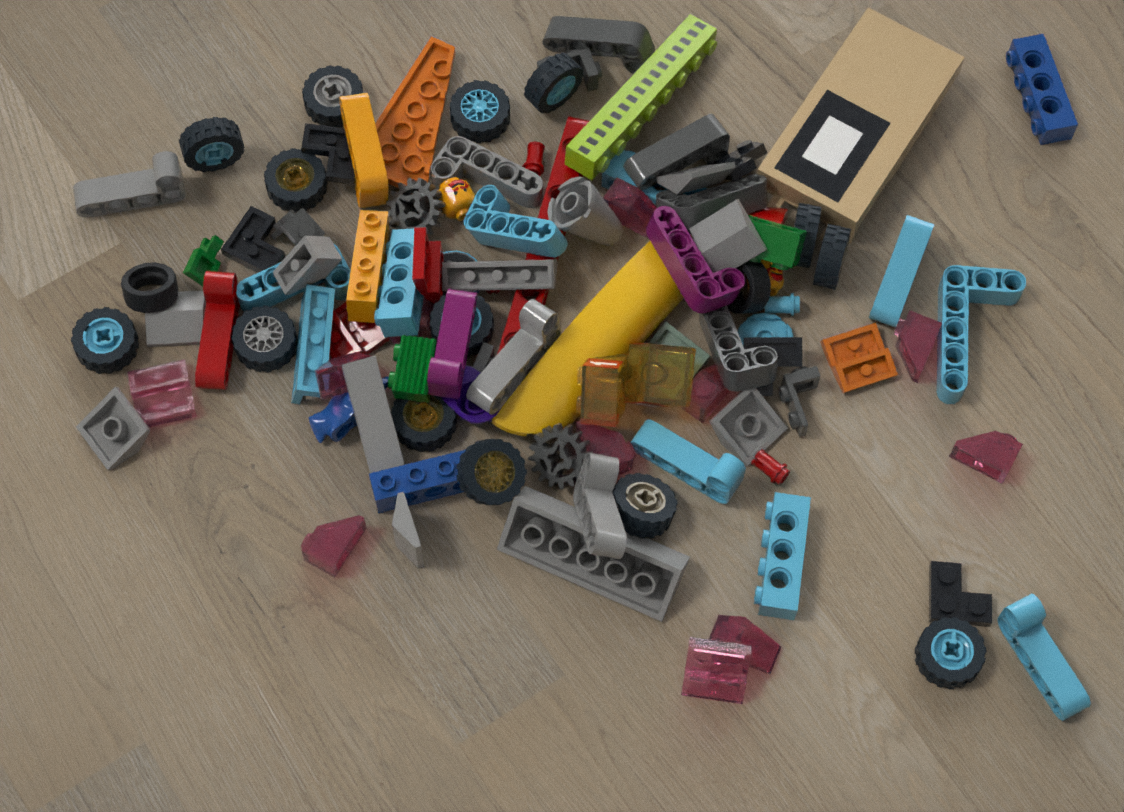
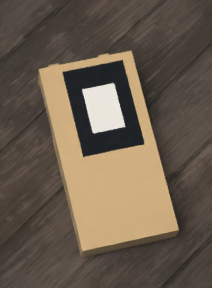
M868 7L759 166L757 174L766 177L767 192L773 195L767 207L781 208L785 202L798 208L799 203L822 207L820 221L827 225L819 240L823 241L829 223L850 228L849 243L851 244L858 228L888 181L892 180L959 75L965 57Z

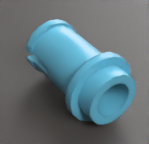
M791 293L790 296H770L765 306V313H791V316H794V313H800V297L794 296V293Z

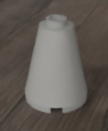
M575 177L569 179L558 188L560 193L556 199L551 198L547 213L549 220L553 221L559 230L605 246L613 245L619 241L622 236L623 225L592 182L585 180L583 177Z

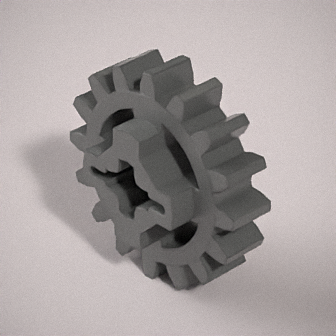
M409 178L407 185L401 182L398 183L400 190L398 192H390L394 197L393 201H386V204L391 206L388 215L393 218L389 222V226L396 228V230L426 227L427 234L432 236L433 231L431 228L433 226L440 228L441 225L437 220L438 218L445 217V214L440 212V208L445 206V202L439 200L442 192L435 190V184L427 183L426 180L418 178L417 181Z
M561 423L554 425L553 428L549 425L542 429L543 433L540 432L534 436L537 442L529 445V448L535 451V454L529 456L528 460L535 461L536 463L531 470L532 472L540 471L541 475L538 479L540 482L546 478L549 479V487H553L557 483L560 489L567 487L568 483L572 487L576 484L586 454L593 453L592 451H586L585 448L590 444V441L585 440L582 442L580 439L583 434L582 431L575 434L572 433L573 425H568L564 429ZM558 437V440L555 441V444L547 443L551 438ZM566 469H574L570 474H563Z

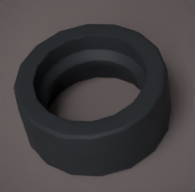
M747 261L736 269L742 274H746L749 282V294L747 300H745L740 291L735 301L727 305L729 311L734 314L757 313L765 308L770 297L771 283L767 269L761 262Z
M152 262L134 266L123 275L121 280L124 301L127 307L137 312L154 313L171 306L178 298L179 290L176 274L172 268L165 264ZM150 284L163 285L151 291L138 290Z

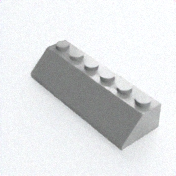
M524 486L518 496L516 495L513 499L497 550L661 622L679 587L690 556L648 538L631 536L627 532L626 548L621 559L589 554L576 508L527 486Z

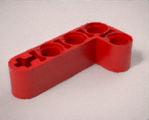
M206 271L204 274L203 294L206 300V308L195 372L196 388L226 390L228 387L234 350L231 338L233 336L232 328L236 324L240 310L236 294L239 283L236 273Z

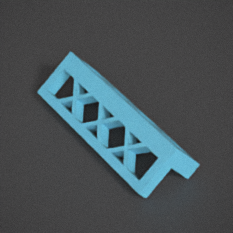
M309 284L305 287L301 298L291 403L300 404L303 395L319 398L325 397L335 288Z

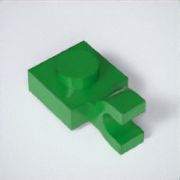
M216 235L212 236L211 240L203 238L200 248L193 249L183 274L203 287L205 272H218L221 262L215 259L224 241Z

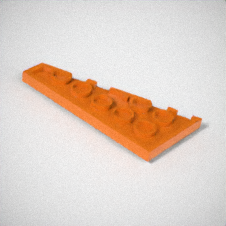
M432 36L375 123L388 184L399 188L398 183L400 182L407 185L409 178L416 181L418 178L426 180L427 183L430 178L431 165L434 159L456 53L454 46Z

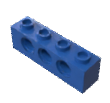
M1044 34L1013 39L1009 51L1006 52V62L1013 69L1015 87L1021 91L1023 108L1026 113H1029L1031 118L1033 135H1037L1040 145L1072 139L1078 123Z
M466 450L369 473L378 514L395 510L397 494L403 491L408 506L463 493L464 491H461L460 483L457 481L458 469L456 468L460 461L459 457ZM485 458L478 466L477 474L482 484L491 486L494 485L493 470L490 459Z

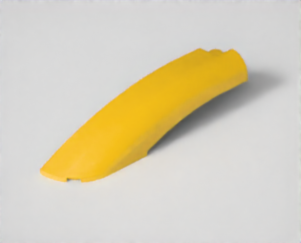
M651 241L617 272L564 330L505 402L496 417L492 419L493 425L511 434L525 437L527 434L543 433L542 429L549 425L553 428L558 423H561L564 429L574 422L610 386V382L639 349L640 346L632 345V343H644L668 314L684 299ZM588 358L623 361L618 369L583 366Z

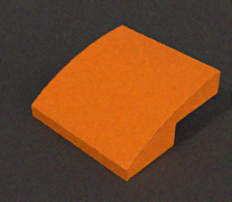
M876 322L820 341L828 364L843 393L898 375L889 348L884 347Z

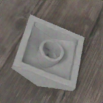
M735 162L698 166L658 176L656 180L658 184L678 195L720 184L736 166Z
M739 199L689 228L696 246L713 273L725 268H737L767 250Z
M203 290L178 292V298L168 308L154 313H145L147 347L200 345L206 308Z
M114 387L76 426L107 470L114 469L138 453L151 431L118 387Z
M756 387L742 390L709 421L721 445L732 455L740 459L745 466H748L753 459H756L754 456L761 449L765 450L788 429Z
M403 491L397 494L392 521L395 545L418 568L425 567L422 547Z

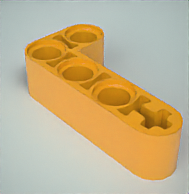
M368 93L339 97L340 111L355 174V191L359 208L385 205L386 201H388V178Z

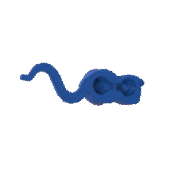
M389 376L382 378L384 389L388 387ZM347 388L336 393L324 410L309 417L311 429L319 443H322L327 435L337 443L353 427L357 426Z

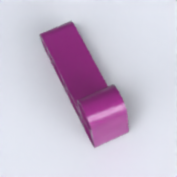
M668 206L656 208L646 227V233L688 306L696 313L703 314L733 303L745 284L744 275L736 268H725L713 273L677 212Z
M455 289L447 290L434 358L431 357L427 377L429 395L459 399L477 306L476 292Z

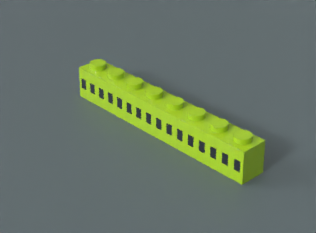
M690 14L566 146L565 165L590 180H593L600 172L604 173L611 159L623 152L626 143L631 138L634 139L638 136L643 124L646 121L650 122L656 115L657 109L662 104L666 105L669 102L677 87L681 88L685 84L688 75L692 71L696 72L699 69L702 60L707 55L713 54L717 47V41H715L717 28Z

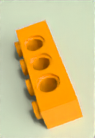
M360 210L346 298L348 321L375 323L374 312L379 308L378 289L379 286L383 285L382 266L386 263V243L389 242L390 236L388 211Z

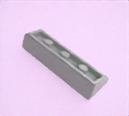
M557 259L442 262V291H447L448 289L465 291L555 289L558 262Z
M372 356L341 365L370 473L405 465L376 357Z

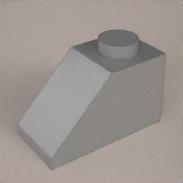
M305 235L273 271V274L284 294L290 295L305 288L307 284L311 285L326 278L342 258L330 237Z

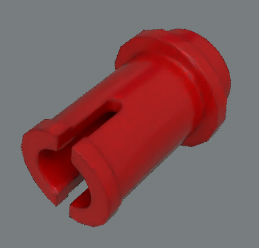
M536 141L528 143L526 162L522 166L539 176L544 172L542 164L545 150L544 144Z
M761 449L754 456L756 460L753 459L751 461L753 466L771 478L770 482L772 484L777 483L781 485L790 474L787 464H780L766 453L764 449Z

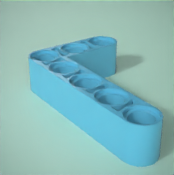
M952 265L945 269L938 287L936 386L937 396L943 403L955 404L959 402L967 387L969 303L1006 306L1016 304L1026 286V278L1021 272L1010 269ZM948 281H954L958 285H952ZM977 283L984 284L987 288L980 287ZM1006 286H1012L1015 290H1010ZM948 306H953L957 308L958 311H953L949 309ZM947 332H954L958 337L950 336ZM947 358H954L958 363H952ZM946 384H954L958 389H950Z

